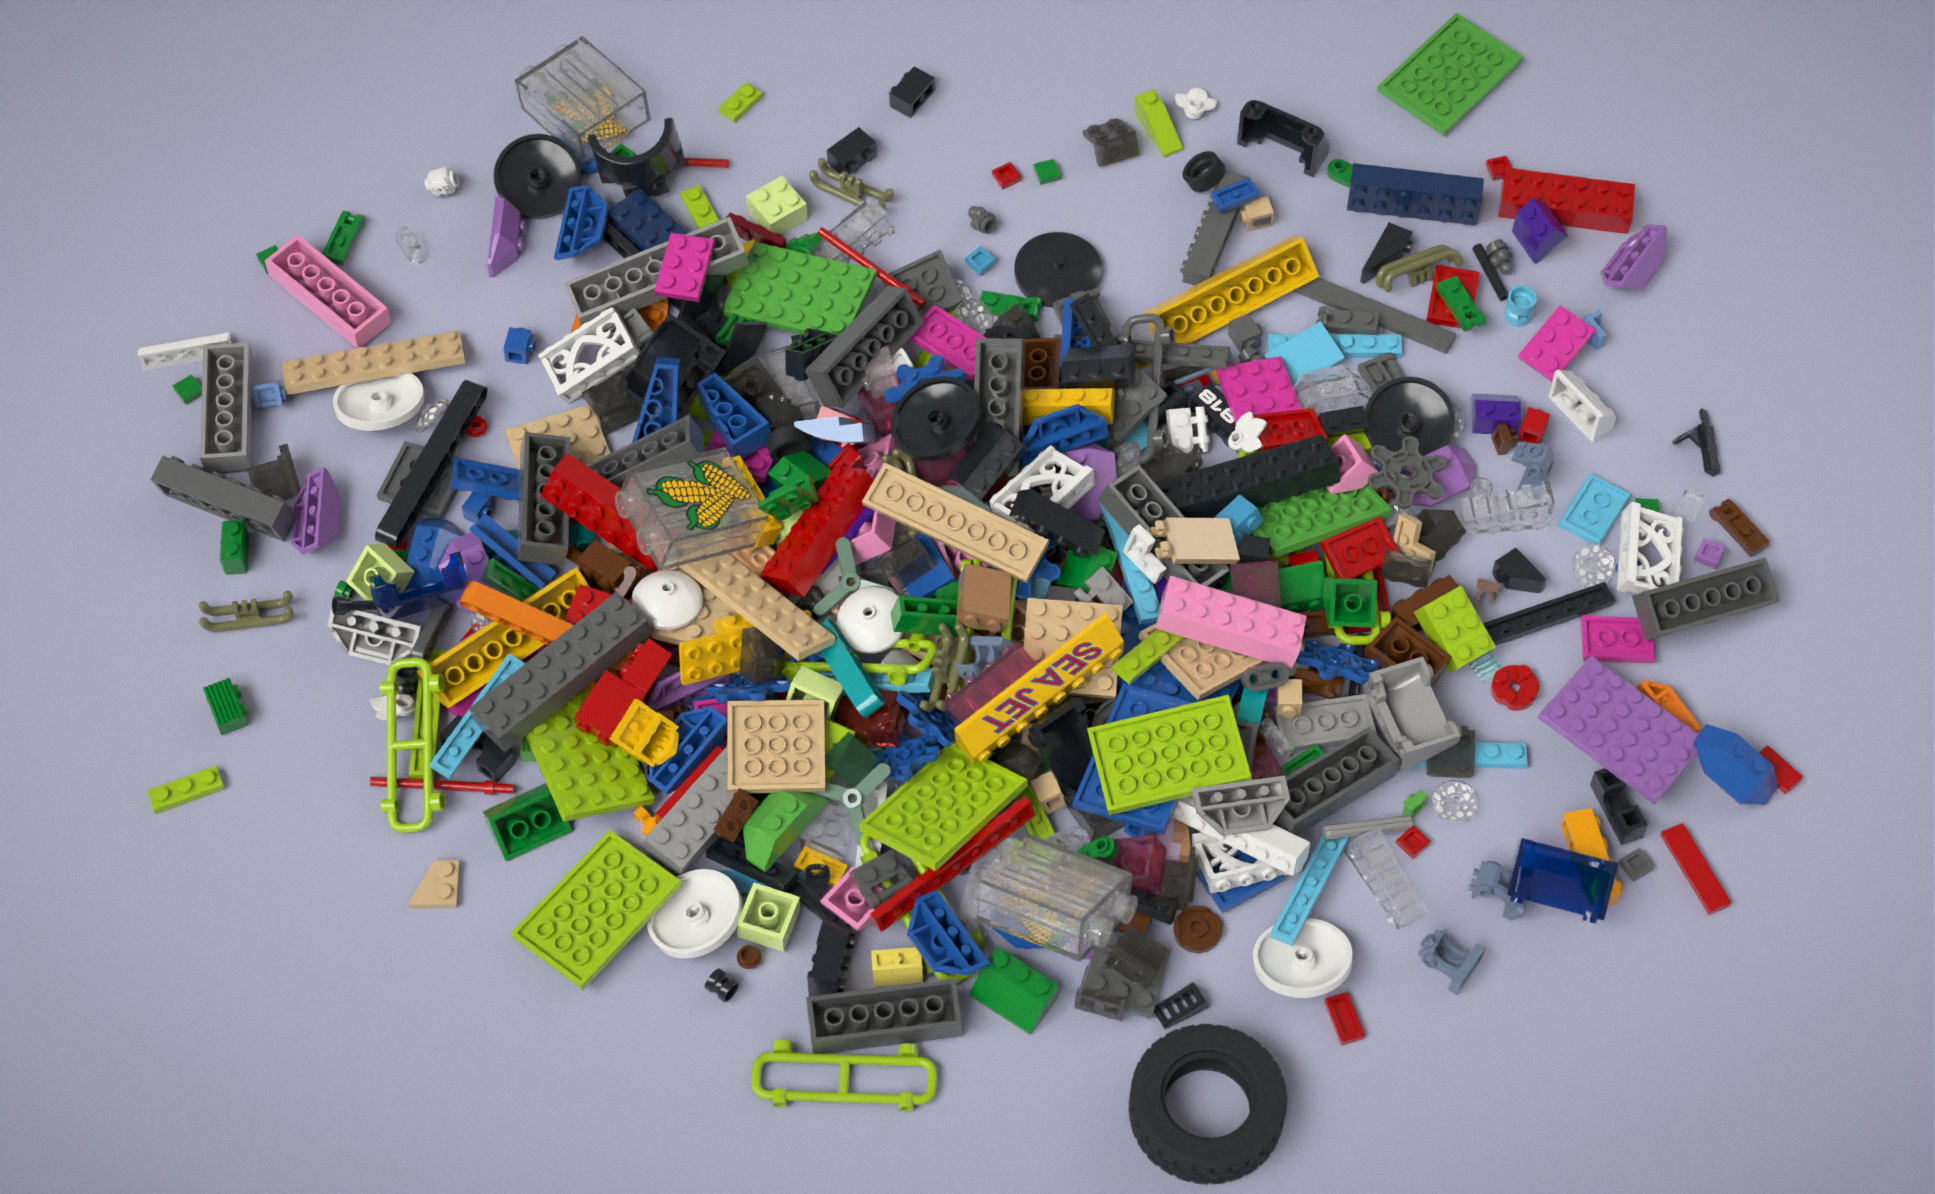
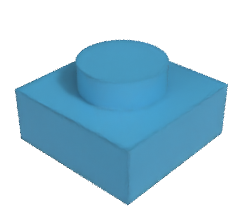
M980 246L965 258V264L981 276L996 264V258Z

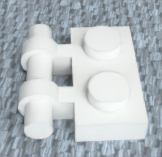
M1195 407L1196 416L1191 417L1190 408L1166 410L1170 455L1195 453L1194 444H1199L1200 453L1209 452L1208 443H1210V436H1207L1206 427L1208 415H1205L1204 407ZM1192 424H1197L1198 437H1193Z

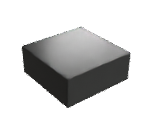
M1640 848L1619 861L1620 866L1633 882L1654 869V865Z

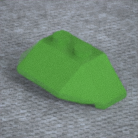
M782 791L770 793L749 816L743 826L747 861L766 872L825 808L828 801L813 792Z

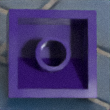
M1532 198L1516 213L1512 233L1535 264L1568 235L1546 203Z
M1472 394V433L1493 434L1497 424L1506 423L1508 429H1516L1514 436L1518 435L1521 423V402L1517 396Z

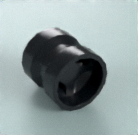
M417 667L398 670L396 681L398 683L399 695L406 694L411 696L417 692Z
M720 968L713 971L705 983V989L711 993L715 992L724 1003L728 1002L739 988V982L734 978H728L726 972Z

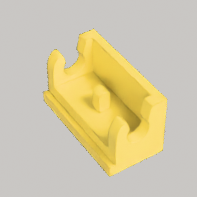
M916 947L871 950L874 987L923 983L922 958Z

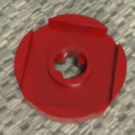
M1508 665L1497 670L1491 684V694L1494 700L1499 705L1502 703L1508 706L1507 709L1513 711L1529 708L1539 691L1538 679L1526 665ZM1512 684H1517L1520 686L1518 692H1515L1513 688L1510 689L1509 687Z

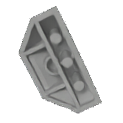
M331 607L327 628L333 633L347 655L390 666L396 660L403 659L412 653L422 626L407 619L371 610H350L345 615H334Z
M1285 776L1191 789L1196 813L1221 836L1268 830L1290 800Z

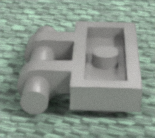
M1100 567L1084 582L1090 589L1087 593L1081 587L1073 592L1079 599L1078 602L1094 603L1091 599L1096 596L1102 604L1123 605L1122 612L1134 602L1104 567Z

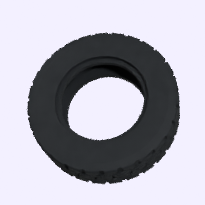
M1193 1024L1165 1034L1164 1037H1160L1151 1045V1048L1145 1051L1140 1058L1141 1061L1138 1062L1131 1081L1128 1104L1129 1122H1131V1129L1134 1138L1137 1139V1144L1143 1153L1147 1154V1158L1156 1166L1161 1167V1170L1169 1175L1177 1176L1176 1178L1187 1182L1192 1181L1196 1184L1205 1185L1212 1183L1214 1185L1240 1179L1243 1175H1248L1256 1170L1258 1165H1262L1270 1157V1153L1274 1151L1281 1136L1286 1116L1287 1093L1284 1077L1281 1076L1282 1072L1277 1062L1273 1060V1056L1251 1036L1248 1037L1246 1033L1235 1028L1233 1030L1228 1026ZM1210 1070L1222 1073L1233 1079L1244 1091L1249 1103V1115L1239 1128L1224 1136L1207 1138L1191 1134L1173 1120L1167 1109L1165 1096L1172 1084L1180 1077L1194 1071Z

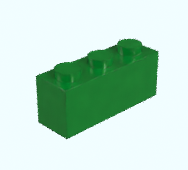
M898 596L890 612L893 632L942 635L938 627L940 624L945 623L950 628L952 636H959L955 630L958 600Z

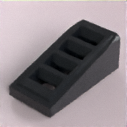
M1193 982L1156 1005L1154 1013L1163 1028L1167 1029L1205 1010L1209 1005ZM1194 996L1197 1002L1192 1003L1189 997ZM1182 1000H1185L1188 1005L1185 1009L1180 1003ZM1174 1004L1180 1011L1177 1014H1175L1171 1007ZM1164 1009H1167L1171 1015V1018L1168 1020L1162 1012Z

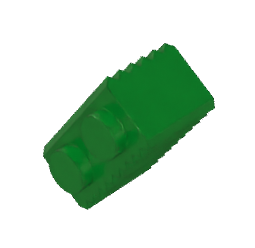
M244 520L223 521L221 523V554H219L223 571L226 575L246 574L249 533Z
M226 678V680L203 687L221 735L248 725L246 717H249L250 714L246 704H240L238 698L242 697L238 684L232 685L230 678Z

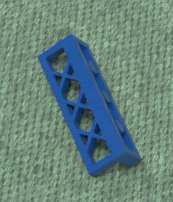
M1065 299L1059 364L1061 375L1062 361L1068 349L1092 346L1088 336H1085L1080 341L1075 338L1081 331L1085 333L1081 324L1076 321V315L1069 305L1074 302V299Z
M484 514L475 525L473 524L469 528L471 533L539 589L546 586L557 574L546 563L517 560L518 540L487 514Z

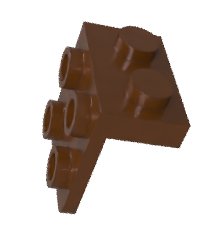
M1309 666L1308 670L1296 669L1294 679H1302L1303 693L1328 699L1339 698L1344 681L1343 677L1335 676L1332 680H1324L1319 677V669Z

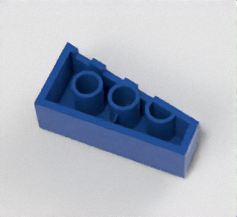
M657 357L632 443L678 420L680 358Z
M713 373L697 383L700 403L731 457L740 455L744 459L766 445V439L771 433L769 422L721 377Z

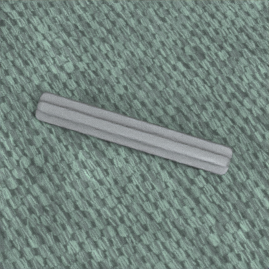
M1407 815L1331 824L1324 826L1323 834L1325 839H1336L1402 831L1411 828L1413 821L1411 816Z

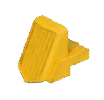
M634 699L609 740L637 760L654 767V765L663 764L677 754L679 734L676 730L679 726L662 714L656 713L640 700Z

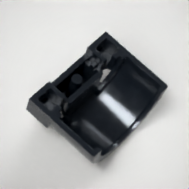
M673 118L664 119V130L659 141L650 150L636 156L621 157L613 155L599 144L596 134L587 136L602 184L615 182L622 185L625 197H628L639 188L648 196H660L663 193L669 192L666 174L671 169L686 166L684 150Z
M669 314L638 354L625 375L620 389L643 404L657 357L680 358L679 420L684 417L689 409L688 407L698 394L697 383L710 376L726 351L672 314ZM698 352L699 357L697 362L692 361V357Z

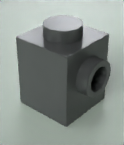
M1249 313L1229 321L1228 335L1240 353L1248 346L1253 348L1260 346L1263 332L1260 325L1254 322Z

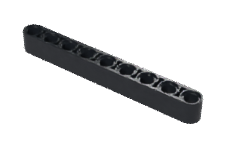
M466 379L462 382L375 532L376 541L395 548L401 546L485 402L488 393L486 386Z

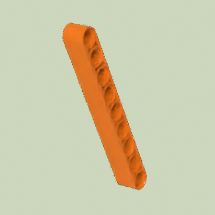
M468 581L459 601V604L464 608L547 645H550L574 626L476 581ZM633 651L629 652L607 671L618 676L627 661L632 663L629 658Z

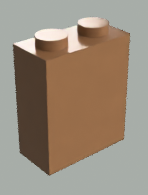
M966 563L959 576L956 623L960 622L968 627L983 628L992 632H1003L1009 620L1011 574Z

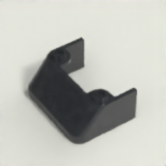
M706 275L699 302L684 300L677 318L726 351L715 370L710 374L716 373L718 376H724L755 356L767 324L765 322H736L727 346L716 343V336L724 326L721 322L724 305L718 298V293L725 277L723 275ZM698 352L694 355L697 360L699 357Z

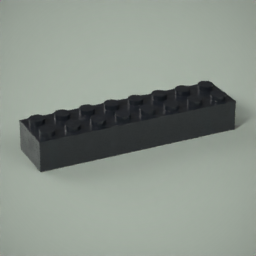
M1323 434L1154 483L1185 518H1214L1239 494L1257 507L1339 483V460Z

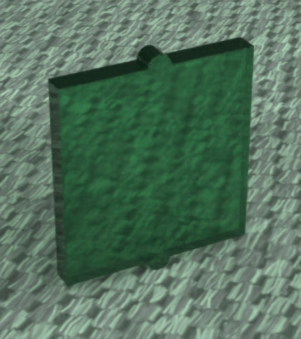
M850 732L837 744L834 743L833 748L825 755V765L851 788L863 777H866L868 772L880 760Z

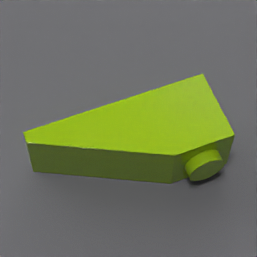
M1152 89L1136 95L1134 113L1163 158L1182 151L1183 147L1166 107L1156 91Z

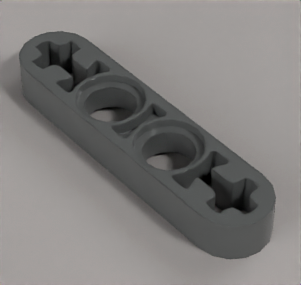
M439 596L413 646L411 658L417 657L423 658L426 661L429 660L454 609L453 597Z

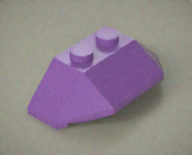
M500 193L495 195L487 260L489 277H495L516 262L519 251H523V238H521V234L525 233V221L521 220L520 211Z
M1647 224L1642 228L1643 231L1634 234L1621 244L1600 273L1605 286L1643 289L1664 260L1667 234L1666 225Z
M1089 443L1067 451V457L1084 467L1086 465L1091 467L1094 471L1095 485L1073 505L1075 514L1090 522L1099 521L1103 516L1100 502L1097 498L1108 484L1117 479L1115 453L1094 443Z
M1447 445L1424 456L1441 455L1447 460L1445 469L1432 474L1433 480L1443 486L1444 494L1437 500H1433L1425 494H1414L1412 505L1432 507L1470 489L1476 465L1464 448ZM1407 470L1401 471V474L1411 478V472ZM1391 489V491H1392V496H1393V497L1395 498V500H1396V496H1397V495H1395L1394 492H1393V490Z
M325 467L306 475L304 480L306 483L301 488L294 504L296 520L292 526L291 544L302 554L321 548L338 538L341 497Z
M470 532L450 541L438 567L457 608L476 616L475 612L459 604L468 581H476L494 590L496 589L481 580L489 559L480 541ZM484 617V620L488 622L492 621L491 619Z
M679 669L670 675L660 677L652 684L646 705L654 711H667L671 708H678V701L687 707L691 705L690 700L709 694L706 690L707 685L730 682V674L682 685Z

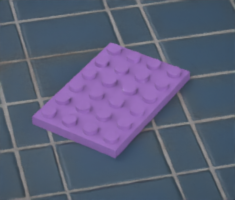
M1592 655L1537 717L1654 805L1698 754L1693 744L1698 733Z

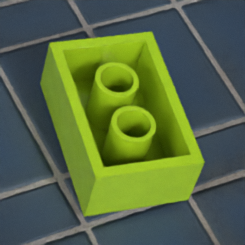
M1462 586L1449 591L1414 611L1429 640L1452 657L1446 667L1448 673L1459 669L1496 647Z

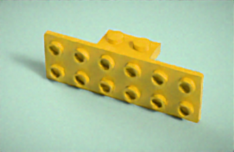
M809 610L803 611L811 617V612ZM740 614L724 616L722 619L713 621V629L717 633L679 644L680 680L682 685H688L787 659L790 656L788 652Z

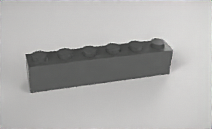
M1225 170L1223 178L1214 187V190H1219L1249 177ZM1209 197L1208 211L1204 210L1201 218L1202 226L1197 227L1195 231V243H1190L1188 248V260H1183L1180 272L1183 273L1182 282L1195 286L1213 277L1241 206L1220 214Z

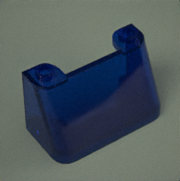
M461 551L449 554L450 560L448 565L441 568L443 580L398 592L395 582H386L382 579L381 574L370 576V591L380 615L388 619H398L460 601L469 581Z
M1518 837L1506 895L1511 896V902L1524 905L1525 900L1543 904L1583 915L1582 920L1597 924L1598 919L1603 921L1605 919L1619 863Z

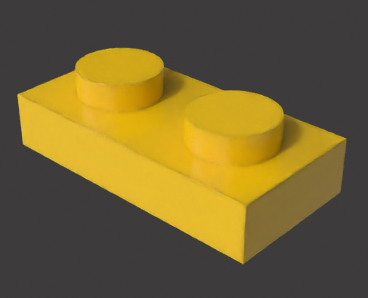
M804 846L794 864L795 871L804 873L805 868L811 864L827 865L830 868V881L827 885L832 887L848 871L847 864ZM821 869L812 870V872H822V871H823V870H821Z

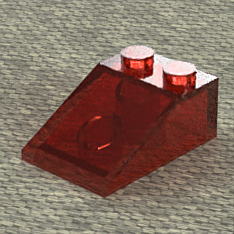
M879 690L886 703L868 718L863 717L858 712L849 697L840 699L834 722L856 732L852 744L899 747L908 710L896 700L899 691Z

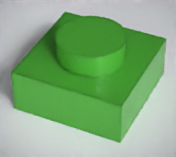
M1422 790L1416 795H1409L1403 803L1402 816L1409 815L1411 818L1415 817L1426 807L1428 795Z

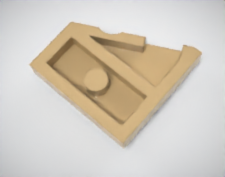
M434 860L409 900L410 909L457 908L459 860Z

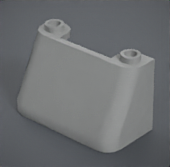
M1423 656L1369 674L1367 699L1389 748L1400 759L1398 767L1401 771L1411 769L1459 743L1460 737H1462L1459 724H1455L1452 720L1447 721L1430 686L1431 678L1434 677L1430 664H1426Z

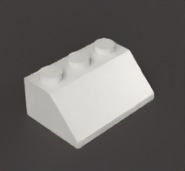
M1559 369L1555 371L1548 397L1592 443L1613 430L1617 418L1613 410L1609 407L1607 408L1599 396L1592 392L1585 385V382L1572 371Z

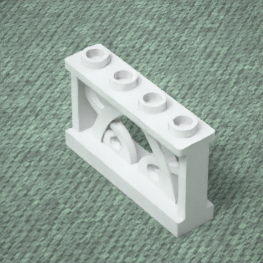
M611 307L601 312L593 320L584 323L573 333L564 336L556 344L547 347L538 356L551 378L558 396L569 404L634 362L640 350L634 343L621 315ZM616 325V332L611 339H609L612 334V330L609 328ZM622 335L626 343L620 346L616 341ZM585 345L602 346L597 355V362L592 365L577 363ZM564 358L559 363L566 366V368L556 369L554 364ZM566 374V382L562 384L558 375Z
M1050 445L1033 462L1025 466L1014 479H1011L1001 491L993 495L990 500L991 513L1016 524V520L1009 517L1011 510L1007 507L1011 505L1012 508L1013 504L1011 503L1015 501L1018 491L1053 483V496L1050 500L1069 509L1095 485L1094 471L1091 467L1087 465L1084 467L1056 451ZM1054 464L1062 468L1060 473H1056ZM1068 471L1069 473H1071V474H1073V475H1075V476L1068 475V474H1066V472ZM1024 528V529H1026V530H1029V531L1035 533V530H1033V529H1031V528Z
M1631 502L1622 511L1617 591L1624 593L1630 591L1639 594L1658 588L1654 585L1651 577H1653L1658 585L1662 584L1660 579L1664 580V586L1679 582V576L1682 571L1680 557L1683 552L1681 538L1684 533L1681 517L1677 516L1675 518L1640 507L1641 504ZM1655 526L1667 528V537L1663 535L1665 529L1656 532L1654 530ZM1639 535H1640L1641 537H1643V536L1645 535V536H1646L1645 540H1643V541L1639 540V539H1638V538H1639ZM1649 541L1656 546L1663 558L1659 564L1651 568L1647 559L1638 552V548L1644 547ZM1637 560L1642 563L1640 566L1637 565ZM1646 579V583L1637 580Z
M1203 832L1192 834L1191 850L1197 858L1210 893L1224 892L1240 886H1249L1256 882L1270 881L1276 876L1289 875L1261 860L1251 864L1235 859L1233 856L1237 853L1238 849L1232 848V846ZM1207 853H1210L1214 857V859L1210 862L1208 861V858L1206 856ZM1222 863L1220 866L1221 873L1215 874L1213 872L1214 866ZM1303 865L1296 873L1302 871Z

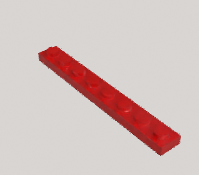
M1023 797L1018 802L1013 803L1009 809L995 817L988 825L977 832L936 871L929 868L923 874L918 875L906 887L898 890L886 902L877 906L870 913L877 929L882 933L914 908L916 898L940 889L1035 817L1031 802L1026 797Z

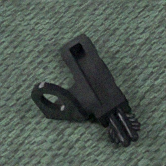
M1701 408L1699 416L1702 423L1681 434L1672 443L1675 445L1688 438L1691 439L1701 449L1704 471L1714 477L1720 473L1715 431L1713 426L1710 425L1707 410Z
M811 864L805 868L806 879L803 880L798 876L799 879L787 891L792 895L800 897V902L822 921L836 922L840 917L821 903L823 898L821 894L830 881V868L824 864ZM815 869L823 870L822 872H812Z

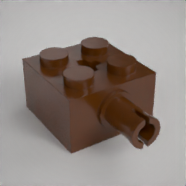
M594 540L584 552L577 549L574 545H570L566 555V559L579 566V571L589 587L612 595L616 587L625 578L624 569L632 566L630 561L597 540Z

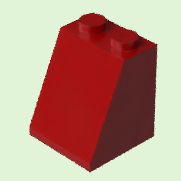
M605 670L575 714L576 728L584 734H593L601 744L605 746L611 745L616 748L617 745L610 741L609 738L634 699L640 700L646 705V694Z

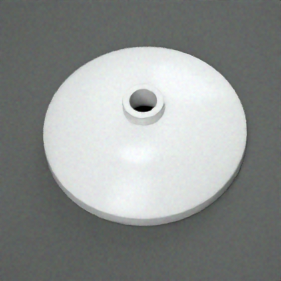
M673 570L658 571L644 577L636 585L632 594V606L648 620L650 627L661 630H673L684 627L696 619L703 606V594L699 584L689 575Z
M868 587L856 591L844 601L837 615V626L853 650L865 654L879 653L892 647L902 637L904 632H893L890 612L898 598L894 592L881 587ZM872 611V614H871V615H869V616H866V615H865L866 612Z

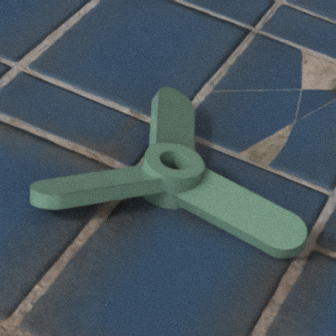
M841 537L836 541V550L842 573L841 583L815 605L814 612L817 616L823 617L850 593H855L864 588L881 587L895 594L896 591L891 587L859 578L855 568L850 541L845 537ZM849 580H855V584L853 586L847 585V582Z
M885 762L879 763L853 789L825 782V792H813L822 797L844 803L849 808L855 841L859 846L860 838L863 834L859 829V824L866 818L863 808L865 798L890 774V766ZM853 794L857 796V800L855 803L851 801V796Z

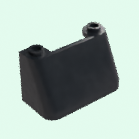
M1259 100L1248 101L1240 111L1237 136L1238 145L1246 148L1248 143L1252 141H1257L1261 145L1266 137L1301 153L1299 162L1305 165L1304 174L1314 177L1329 153V143L1320 127Z
M1068 697L1057 704L1029 728V735H1027L1030 743L1038 748L1065 795L1063 797L1064 801L1070 809L1073 808L1072 802L1093 755L1087 730L1090 727L1085 721L1088 717L1086 714H1081V711L1086 706L1080 697Z

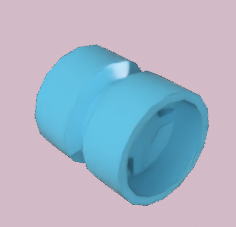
M1519 285L1510 290L1504 310V317L1509 324L1522 327L1531 322L1537 302V295L1533 289Z

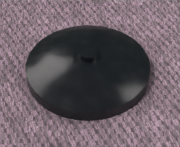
M530 134L512 141L500 153L494 167V185L497 193H500L520 211V216L529 219H545L565 210L569 188L581 185V169L576 155L562 140L546 134Z
M1049 232L1030 239L1022 246L1015 259L1014 276L1018 288L1027 298L1039 297L1043 301L1042 306L1053 308V303L1056 300L1069 297L1070 294L1081 290L1086 292L1098 288L1102 277V263L1096 249L1085 239L1065 232Z
M942 376L924 380L909 389L897 403L891 420L893 437L903 452L914 459L936 461L950 457L963 449L976 434L981 421L982 410L980 401L973 389L960 379Z
M1418 377L1393 379L1380 386L1372 394L1365 407L1369 426L1365 431V435L1372 448L1376 445H1382L1389 451L1397 452L1402 448L1403 439L1407 436H1413L1419 441V453L1425 456L1447 446L1452 438L1455 425L1452 404L1440 387L1426 379Z

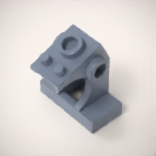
M1518 442L1511 461L1526 466V470L1516 494L1536 501L1539 500L1554 462V453L1550 445L1545 443Z
M969 636L968 647L976 652V661L970 665L956 663L955 666L959 671V676L963 677L971 691L989 692L998 681L1005 657L1015 656L1018 647L1005 637Z
M1482 861L1480 869H1474L1471 883L1475 885L1470 884L1468 890L1473 891L1472 898L1478 895L1486 898L1495 895L1501 898L1505 903L1502 916L1512 920L1523 914L1534 871L1525 867L1517 873H1513L1501 867L1495 861ZM1499 879L1505 881L1509 885V889L1499 885Z
M1437 929L1433 935L1428 934L1421 942L1423 947L1418 955L1427 967L1435 968L1451 978L1448 990L1457 995L1481 961L1485 947L1476 943L1471 952L1461 951L1451 944L1453 940L1447 935L1448 929L1442 931ZM1443 953L1456 960L1452 966L1441 959Z

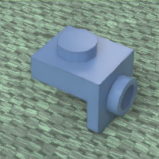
M1600 310L1593 314L1589 313L1582 319V321L1596 330V333L1588 342L1596 351L1603 347L1607 335L1599 326L1603 314Z
M280 380L252 385L256 408L273 405L280 407L283 406V400L287 399L285 387L280 385Z

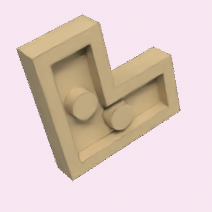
M1402 513L1398 516L1393 539L1402 555L1399 560L1427 575L1432 572L1436 552L1418 543L1422 522L1406 513Z

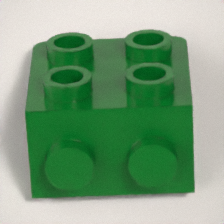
M806 474L768 493L769 497L757 503L759 510L778 520L788 519L792 514L810 508L812 504L819 501L812 476Z

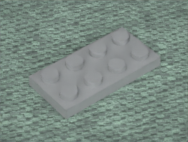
M1367 694L1302 703L1300 716L1294 717L1276 715V707L1273 709L1283 753L1306 750L1315 744L1319 747L1339 745L1368 727L1377 735Z

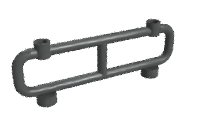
M1156 314L1132 316L1124 323L1122 334L1116 335L1115 339L1119 345L1132 344L1131 329L1134 325L1141 323L1155 324L1152 381L1160 387L1163 345H1174L1173 327H1164V321ZM1159 405L1149 414L1147 450L1143 456L1123 458L1124 440L1119 444L1112 437L1107 438L1108 450H1113L1115 453L1116 464L1121 467L1146 465L1154 457L1156 448L1167 447L1168 436L1166 430H1157Z

